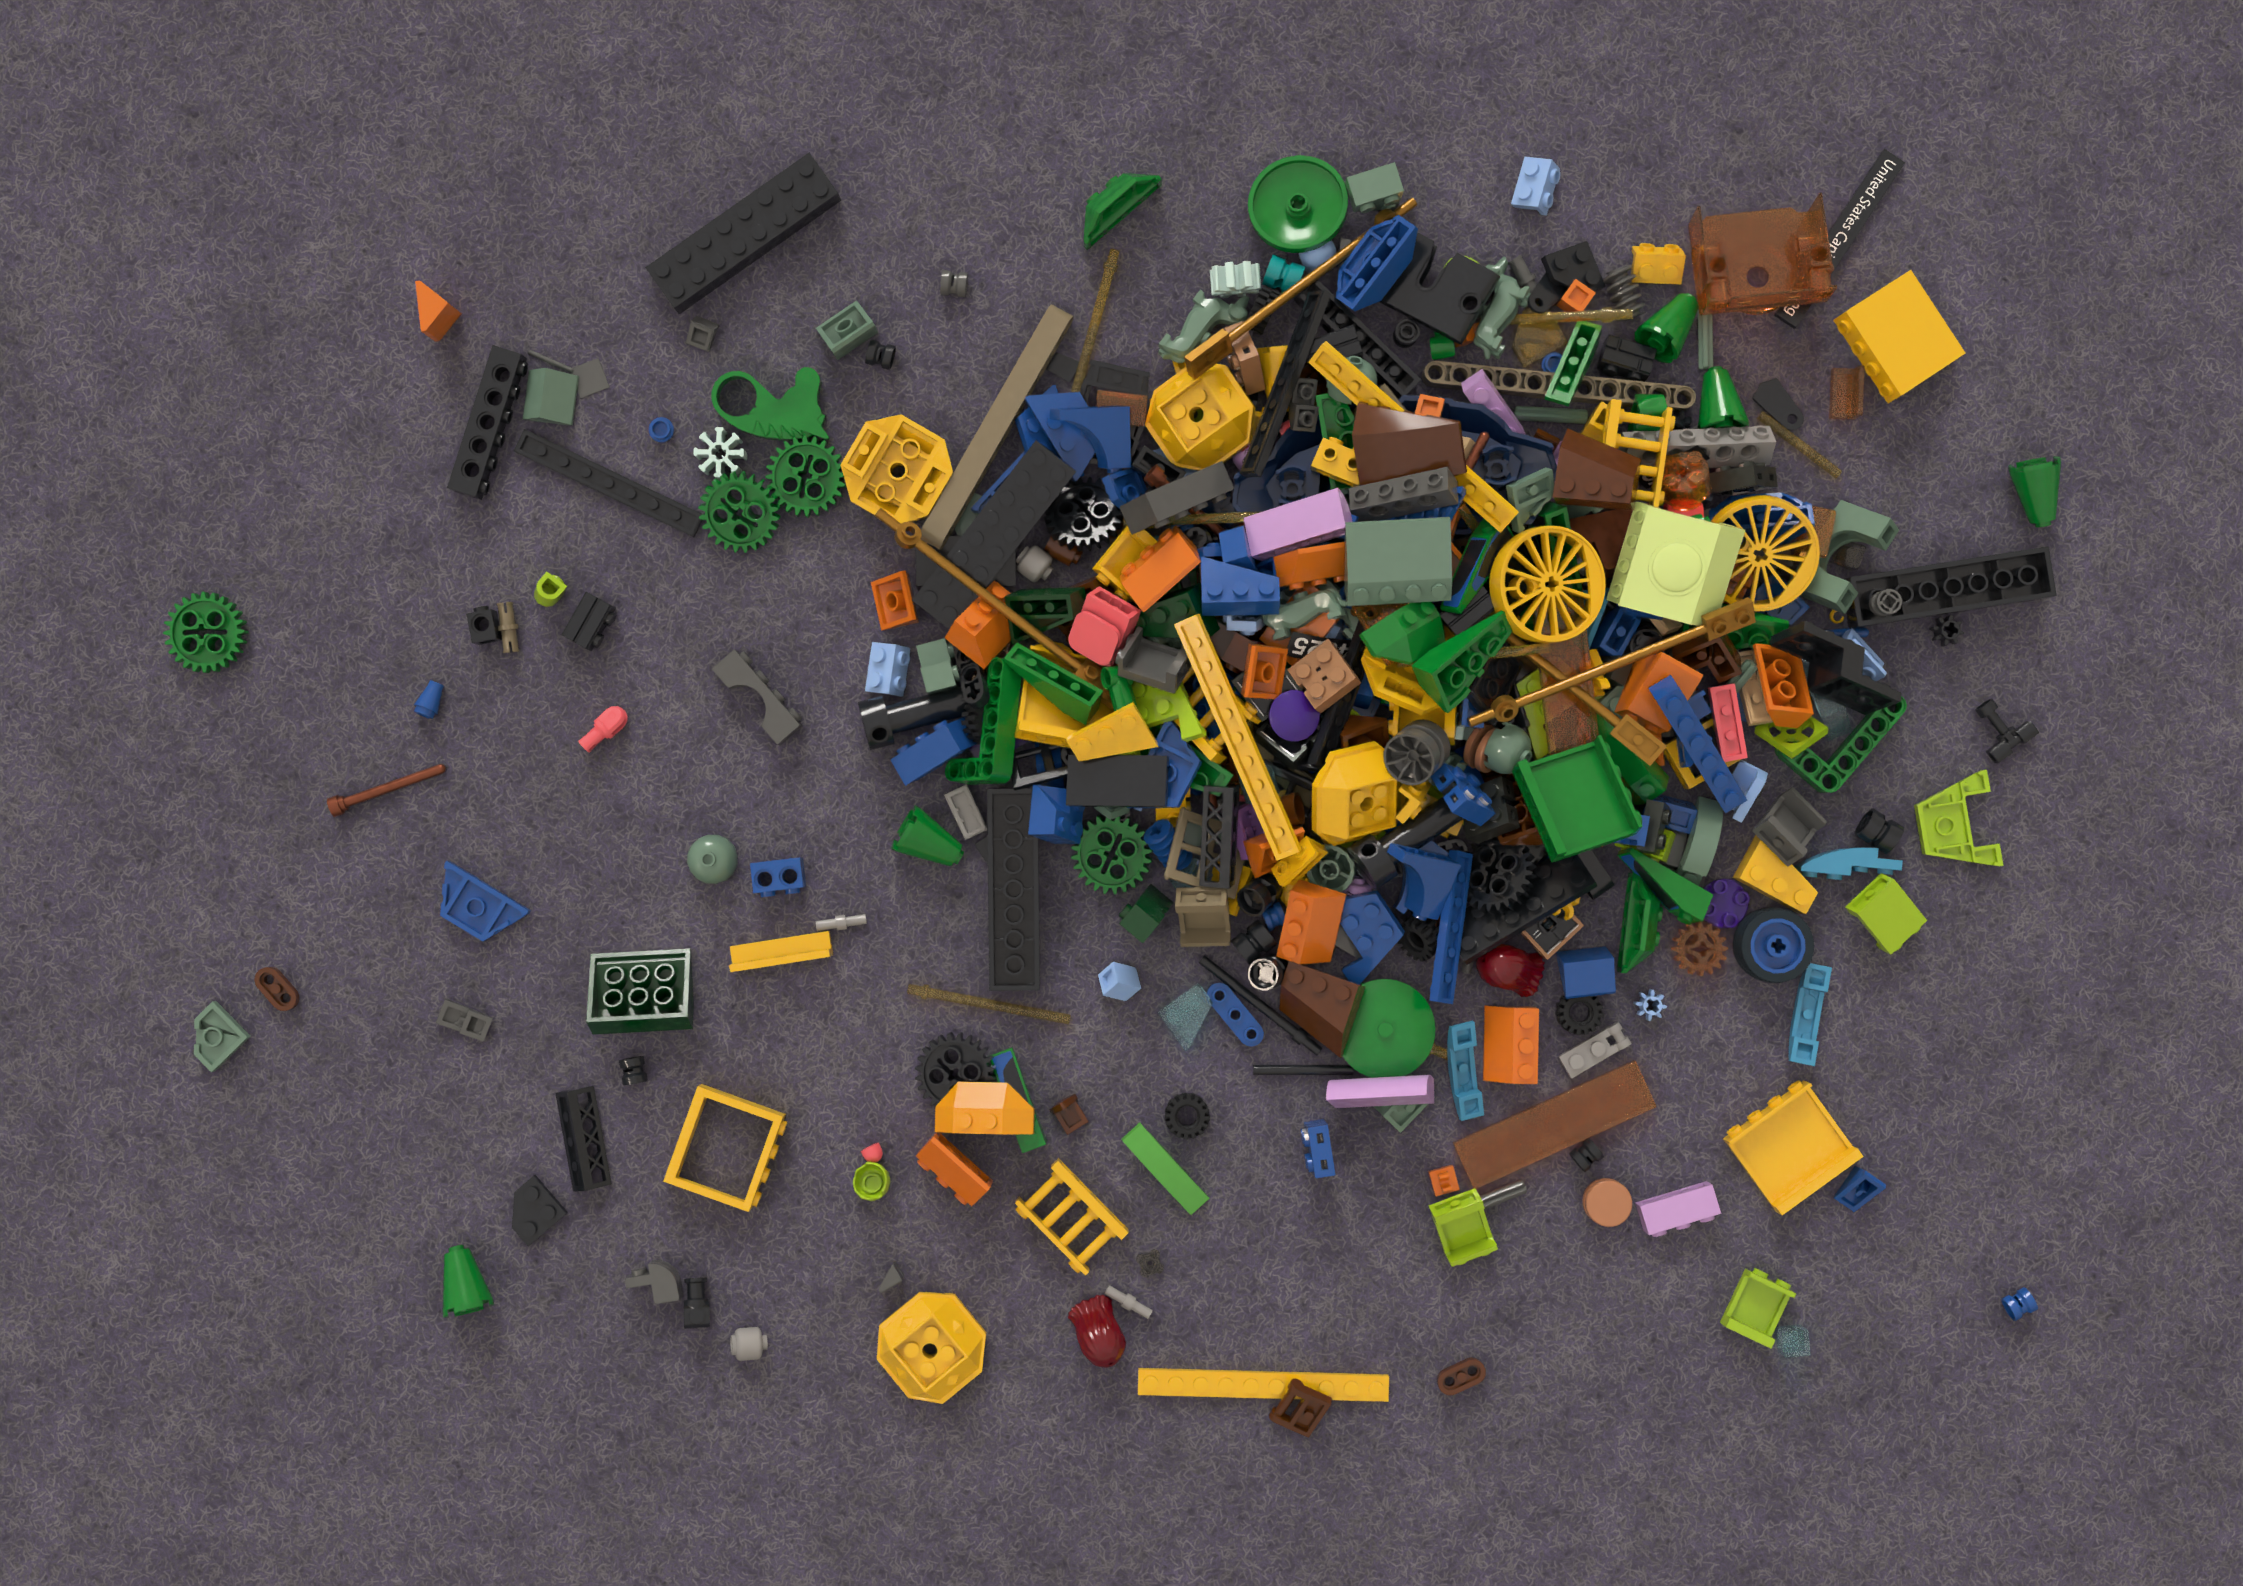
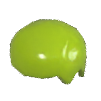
M866 1162L857 1168L853 1178L855 1193L861 1199L868 1201L882 1198L888 1192L891 1183L889 1172L883 1165L875 1162Z

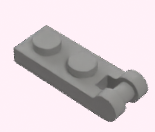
M1619 1021L1558 1056L1571 1079L1632 1044L1628 1036L1625 1037L1621 1030L1623 1028ZM1610 1035H1613L1616 1040L1612 1045L1606 1039Z

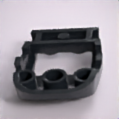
M1091 359L1088 374L1080 388V393L1087 405L1091 386L1140 396L1134 423L1130 422L1132 458L1139 444L1142 431L1145 428L1150 372ZM1094 453L1089 463L1098 464L1096 453Z

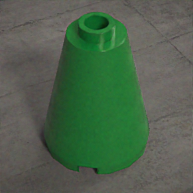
M1689 293L1678 294L1638 327L1635 332L1636 343L1656 348L1657 351L1654 359L1659 362L1671 363L1674 359L1676 360L1680 356L1698 312L1699 305L1697 299Z
M1721 366L1709 368L1708 372L1703 375L1698 429L1749 426L1748 417L1729 371Z
M2053 456V461L2046 462V457L2017 462V468L2009 465L2008 472L2029 523L2035 524V527L2051 525V521L2056 519L2061 457Z
M916 805L913 810L909 811L897 832L900 836L899 841L894 839L891 847L896 852L946 866H952L953 863L958 864L964 854V851L961 850L962 844Z
M464 1245L448 1248L449 1253L444 1254L443 1318H449V1312H454L456 1317L483 1310V1304L489 1303L490 1307L494 1306V1299L470 1248L464 1249Z

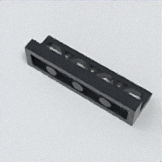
M1204 785L1199 886L1229 889L1235 885L1240 785ZM1210 792L1223 793V804L1217 809L1210 802ZM1214 815L1222 822V829L1216 834L1209 827V819ZM1213 840L1221 847V854L1215 859L1208 852V844ZM1214 865L1220 872L1219 881L1206 880L1207 869L1210 866Z
M594 1086L555 1093L573 1191H588L611 1185ZM587 1093L589 1103L585 1109L579 1106L578 1094ZM586 1117L592 1120L593 1124L589 1134L583 1130L582 1125ZM590 1142L597 1146L598 1152L594 1158L590 1157L587 1153V1147ZM596 1166L601 1170L603 1181L593 1183L591 1173Z

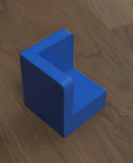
M1704 689L1695 691L1688 700L1699 720L1712 712L1703 698L1706 694Z

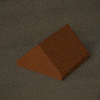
M1350 715L1340 734L1342 749L1371 741L1377 742L1385 749L1386 744L1389 742L1388 720L1381 717Z

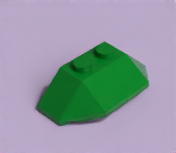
M1123 173L1120 177L1114 176L1105 185L1107 188L1100 194L1098 192L1094 193L1087 200L1088 204L1086 205L1085 249H1090L1161 187L1162 178L1159 175Z
M1433 602L1409 603L1359 635L1373 657L1385 658L1408 665L1420 659L1432 648L1446 641L1444 623L1439 610Z
M1628 873L1617 963V972L1620 973L1629 972L1652 954L1655 946L1659 945L1660 940L1657 924L1662 919L1663 908L1660 907V901L1636 873Z

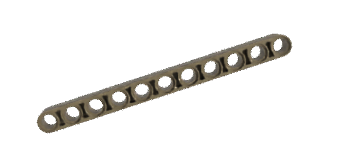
M1052 304L1046 310L921 529V539L939 550H942L1015 424V419L1023 410L1026 404L1024 398L1032 394L1071 326L1074 318L1073 315Z
M1432 361L1424 368L1422 381L1425 385L1433 388L1463 390L1462 382L1454 380L1453 372L1459 371L1463 373L1466 380L1483 369L1497 391L1502 395L1545 399L1555 373ZM1436 369L1440 373V378L1437 380L1431 379L1428 375V370ZM1584 376L1581 384L1587 386L1588 394H1580L1577 390L1571 402L1591 404L1604 402L1608 404L1611 399L1622 400L1621 407L1632 408L1634 400L1628 397L1627 390L1633 389L1637 394H1652L1653 391L1664 394L1667 407L1673 408V410L1681 411L1683 409L1685 411L1695 403L1696 394L1692 388L1682 385ZM1503 377H1511L1514 381V386H1505ZM1528 379H1535L1539 384V388L1537 390L1531 389L1528 386ZM1603 386L1611 388L1613 391L1612 397H1606L1603 394ZM1677 394H1683L1686 397V405H1682L1677 401Z

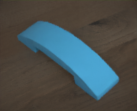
M1810 963L1808 968L1802 973L1790 1028L1789 1061L1815 1066L1819 1041H1816L1824 993L1828 992L1831 967Z
M1474 1021L1449 1026L1447 1060L1455 1107L1461 1121L1484 1115L1482 1092L1477 1087L1473 1046H1477Z

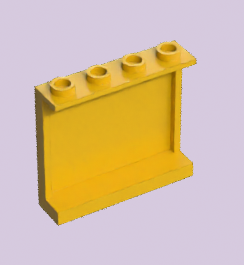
M1912 270L1906 272L1833 320L1838 331L1844 336L1852 352L1857 356L1865 368V372L1871 377L1880 395L1884 397L1887 403L1902 396L1965 354V351Z
M1041 644L1030 646L1029 649L1073 674L1076 673V671ZM1064 649L1082 664L1087 658L1084 655L1074 654L1073 651ZM1023 678L1015 738L1070 748L1066 741L1067 736L1113 713L1114 708L1110 709L1100 702L1098 711L1088 724L1084 725L1063 713Z
M1804 1080L1792 1083L1787 1088V1093L1770 1099L1765 1109L1752 1112L1748 1115L1747 1122L1741 1126L1737 1124L1727 1131L1728 1135L1723 1138L1775 1212L1780 1215H1784L1864 1157L1858 1148L1852 1146L1810 1088L1812 1084Z

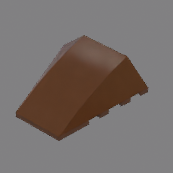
M1365 402L1358 403L1352 440L1360 486L1448 467L1454 476L1467 472L1460 421L1431 415H1416L1415 412L1406 410L1401 412L1391 410L1390 407L1385 406L1375 407Z

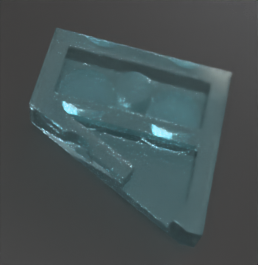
M1197 983L1157 1013L1184 1050L1187 1051L1191 1047L1213 1002L1202 986Z

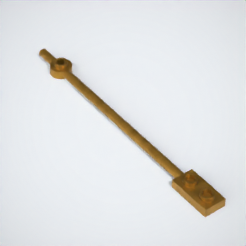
M1410 198L1394 211L1386 208L1378 212L1374 218L1373 226L1391 220L1397 215L1404 216L1417 206L1416 200ZM1367 231L1228 333L1222 328L1187 354L1184 359L1188 375L1194 380L1233 352L1232 343L1345 260Z
M882 508L877 511L875 517L895 531V541L900 547L904 549L915 547L1076 671L1074 675L1103 690L1101 702L1108 708H1113L1109 690L1104 689L1101 683L1102 668L1089 658H1086L1082 664L924 542L921 539V530L915 523H900ZM906 531H910L913 536L908 535Z
M1747 597L1701 616L1702 624L1516 699L1509 695H1501L1492 702L1491 709L1468 717V724L1470 727H1473L1493 718L1500 722H1508L1517 715L1521 707L1701 635H1704L1708 641L1756 623L1753 602Z
M1511 633L1506 641L1557 682L1568 678L1514 633ZM1579 685L1567 689L1611 724L1614 729L1610 734L1649 766L1653 764L1667 747L1628 714H1625L1620 719Z

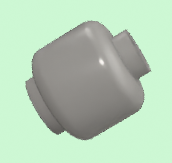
M1036 545L1030 548L1026 546L1015 561L1018 563L1017 571L1033 583L1038 582L1041 578L1045 581L1053 571V568L1050 566L1052 557Z
M759 1327L738 1328L734 1335L730 1336L731 1355H735L738 1361L758 1360L762 1357L763 1350L768 1348L767 1335H762Z

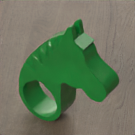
M801 368L795 376V386L789 388L781 399H776L751 375L741 371H731L723 374L713 386L711 398L715 410L728 423L744 433L764 439L793 441V437H796L797 440H802L804 435L807 438L816 436L829 440V436L823 429L826 416L819 407V394L822 382L818 373L812 368ZM743 379L754 385L757 393L756 408L753 407L749 412L750 415L731 416L723 411L720 405V393L728 382Z

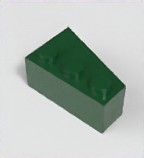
M1201 583L1165 594L1145 612L1141 611L1135 630L1138 626L1142 627L1144 637L1180 638L1174 624L1196 614H1200L1209 637L1219 631L1220 627L1215 616H1202Z
M1085 587L1019 589L1006 595L1005 603L1039 631L1044 632L1075 619L1076 615L1083 608L1086 593ZM1008 619L1012 645L1031 637Z
M1150 884L1132 906L1128 903L1118 914L1121 918L1119 924L1141 943H1144L1160 924L1165 913H1167L1174 902Z

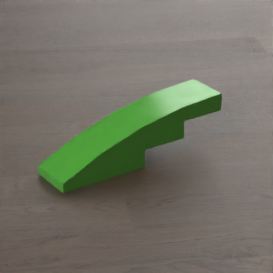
M1140 1122L1121 1139L1190 1215L1210 1199Z

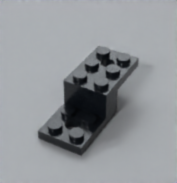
M1808 621L1800 622L1771 636L1770 646L1809 662L1807 685L1810 692L1864 715L1901 702V692L1892 689L1887 684L1878 683L1869 676L1862 675L1865 648L1855 644L1854 641L1839 637L1834 632L1821 629Z

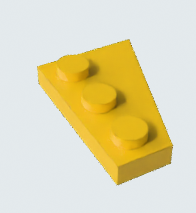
M1134 702L1066 737V741L1078 761L1158 747V742Z

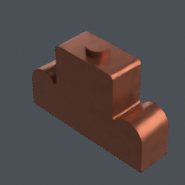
M1616 509L1569 519L1571 530L1583 536L1596 550L1603 565L1605 578H1610L1614 575L1633 510Z

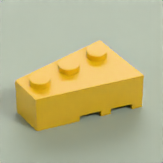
M1755 835L1732 877L1798 914H1807L1818 894L1816 889L1792 864L1787 867L1757 835Z

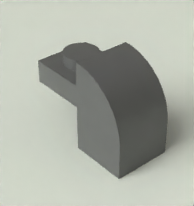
M652 1260L648 1264L649 1271H647L646 1267L631 1270L632 1274L625 1278L626 1289L651 1285L654 1304L678 1301L684 1296L678 1271L674 1266L662 1260Z

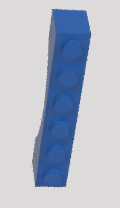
M1669 675L1649 687L1648 689L1723 811L1727 813L1748 801L1673 677Z

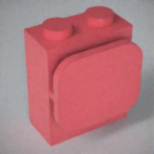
M1099 586L1087 594L1081 612L1076 615L1068 637L1069 644L1072 649L1099 665L1106 667L1116 666V656L1120 649L1123 650L1125 648L1129 634L1134 633L1142 610Z

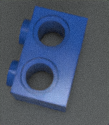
M803 857L750 863L753 893H760L761 897L776 896L775 891L785 890V894L801 893L800 888L806 887ZM789 869H793L797 873V879L794 883H789L785 879V873ZM764 872H768L772 876V882L769 886H764L760 881V877Z

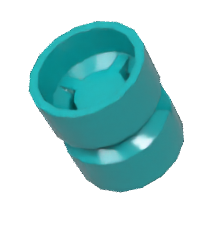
M1273 254L1262 286L1265 285L1273 290L1280 288L1281 293H1283L1301 280L1306 266L1295 262L1287 264L1286 259Z

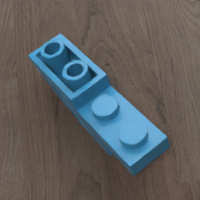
M1857 847L1831 850L1817 854L1795 865V868L1798 871H1802V876L1817 878V873L1827 874L1826 879L1842 880V875L1851 876V869L1856 872H1868V868H1876L1877 874L1893 875V870L1902 871L1903 861L1878 858L1879 848Z

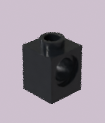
M489 606L473 608L474 612L466 614L473 644L482 645L502 641L501 631H498L500 624L497 611L489 609ZM487 618L489 627L485 631H481L479 624L481 620Z

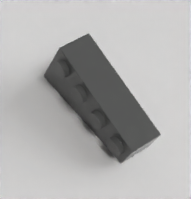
M1221 461L1147 492L1119 508L1133 535L1155 525L1156 529L1170 523L1169 518L1174 517L1175 521L1189 515V509L1193 508L1194 512L1208 507L1207 502L1212 500L1213 504L1227 498L1225 493L1233 490L1234 486Z

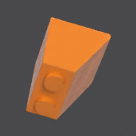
M1663 652L1636 661L1632 665L1614 712L1622 716V718L1625 714H1628L1653 735L1669 732L1672 726L1648 688L1671 675L1688 701L1700 683L1703 674Z

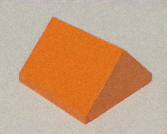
M415 281L421 332L433 341H440L462 313L423 282Z
M906 570L871 582L881 631L919 623L916 605L912 601L914 596L910 578Z
M1248 643L1241 694L1244 697L1276 699L1282 693L1288 649Z
M1292 826L1298 842H1300L1304 838L1305 830L1303 827ZM1265 833L1243 841L1254 877L1258 878L1272 872L1271 868L1280 860L1276 861Z

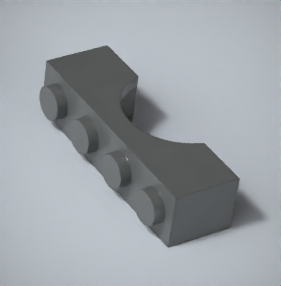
M734 649L715 665L712 670L728 688L751 687L762 696L766 713L761 727L777 745L781 746L803 727L799 722L802 717L793 707L789 710L784 705L785 697L777 689L771 690L767 685L770 680L761 670L756 672L751 667L752 659L744 651L739 653Z

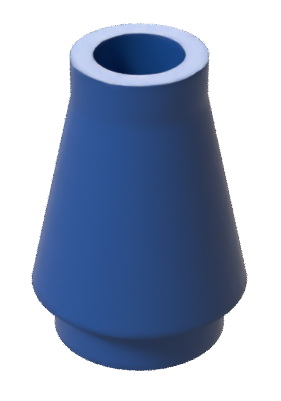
M430 680L425 690L414 703V706H416L414 712L429 719H433L435 714L438 715L444 686Z

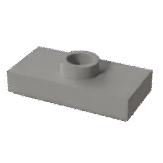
M967 784L944 795L965 840L988 830Z

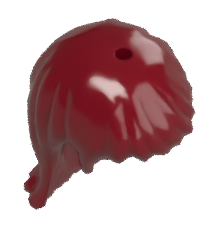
M1501 944L1476 959V968L1485 983L1493 987L1512 990L1520 995V997L1533 996L1538 991L1537 987L1540 985L1539 980L1543 978L1542 972L1545 970L1543 967L1545 962L1542 961L1543 957L1539 956L1537 952L1526 953L1514 946Z
M1096 1295L1089 1300H1082L1081 1303L1076 1304L1068 1312V1319L1074 1324L1080 1349L1084 1356L1095 1366L1102 1368L1112 1367L1121 1359L1126 1348L1125 1337L1113 1315L1112 1299L1105 1295Z

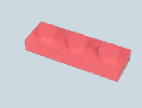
M1735 683L1708 688L1719 754L1724 762L1748 758Z

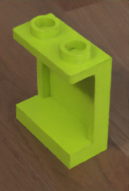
M1882 873L1845 906L1847 911L1857 917L1877 941L1876 946L1890 955L1899 950L1903 943L1910 936L1917 933L1927 921L1895 879Z
M1476 1188L1428 1205L1445 1256L1452 1267L1463 1265L1469 1260L1480 1256H1487L1491 1252L1498 1250L1484 1212L1483 1201Z
M1745 1268L1720 1323L1726 1328L1772 1349L1775 1343L1772 1335L1789 1298H1795L1796 1293L1790 1290L1791 1285L1777 1278L1776 1282L1767 1279L1769 1274L1757 1268H1754L1753 1272Z

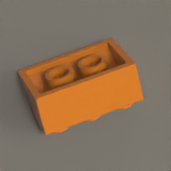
M1174 526L1172 529H1166L1159 536V541L1156 544L1147 546L1140 553V558L1137 561L1128 563L1122 569V574L1120 575L1121 583L1143 612L1148 610L1201 562L1197 547L1177 526Z
M1345 542L1296 549L1273 557L1276 575L1279 577V587L1289 586V590L1304 588V583L1311 582L1313 587L1327 584L1326 579L1333 578V583L1344 581Z
M995 580L986 588L1004 604H1006L1005 596L1011 594ZM978 596L954 621L945 639L985 669L991 660L1011 642L1009 622L1005 616Z
M1755 643L1753 649L1769 716L1775 726L1799 728L1814 714L1802 659L1773 646Z
M1299 879L1290 891L1276 957L1297 964L1331 962L1347 894Z
M1484 1005L1483 1081L1510 1084H1538L1539 1008L1532 1006Z
M936 1132L916 1154V1157L919 1159L917 1163L927 1172L931 1169L937 1175L936 1180L945 1188L951 1187L956 1192L954 1196L964 1205L968 1203L973 1206L991 1188L993 1180L940 1132Z

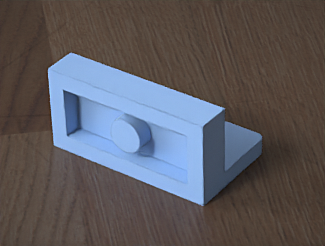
M1740 760L1732 775L1748 801L1732 810H1734L1733 819L1742 823L1766 783L1768 773Z

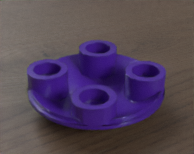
M1290 690L1276 697L1268 712V719L1272 729L1279 737L1288 741H1301L1308 738L1316 730L1320 713L1314 709L1303 691Z
M1722 878L1710 882L1704 889L1712 893L1713 897L1704 919L1717 928H1734L1747 913L1750 901L1749 894L1739 883L1731 879Z

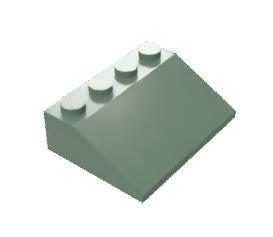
M1450 517L1345 522L1344 592L1347 605L1451 601L1452 552Z

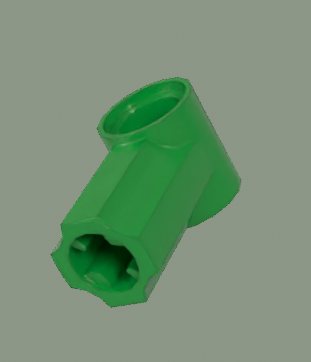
M1118 665L1102 668L1101 683L1104 689L1109 690L1114 712L1132 702L1137 707L1132 689L1133 680L1118 676Z

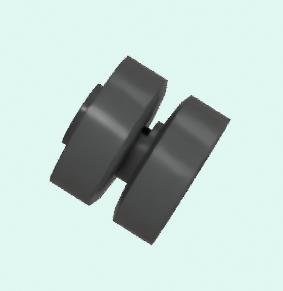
M1415 720L1405 726L1386 744L1384 749L1385 766L1391 776L1403 784L1418 785L1424 783L1448 760L1450 755L1449 738L1445 731L1436 723L1429 720Z

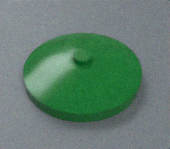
M1297 155L1277 160L1257 176L1251 187L1248 198V212L1251 224L1257 235L1265 243L1280 251L1303 253L1318 249L1338 234L1346 220L1348 194L1345 183L1340 174L1321 159Z
M1375 979L1361 984L1365 986V990L1343 1053L1344 1059L1356 1071L1371 1078L1406 1076L1426 1060L1434 1043L1435 1020L1429 1004L1416 989L1398 980Z

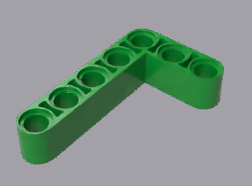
M993 658L988 666L987 684L990 699L984 706L979 758L951 759L945 768V776L949 781L969 785L1004 784L1011 778L1021 676L1003 661V658Z
M1901 696V702L1895 704L1896 707L1893 713L1888 710V707L1867 714L1826 762L1809 748L1792 759L1777 748H1775V754L1816 791L1820 793L1836 792L1904 714L1907 707L1906 700ZM1874 718L1879 722L1878 731H1874L1871 727V722ZM1858 737L1863 741V748L1861 750L1855 747V740ZM1787 741V743H1797L1796 741ZM1842 756L1847 760V766L1844 770L1839 766V759ZM1806 759L1812 762V769L1809 772L1803 767ZM1825 775L1831 779L1829 788H1825L1822 783Z

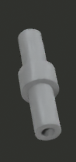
M845 914L837 915L834 919L816 921V929L821 931L837 928L838 931L845 930L849 926L867 924L866 915L848 917Z
M1110 1285L1104 1293L1121 1303V1307L1128 1311L1133 1310L1147 1319L1153 1311L1136 1301V1297L1129 1293L1124 1294Z

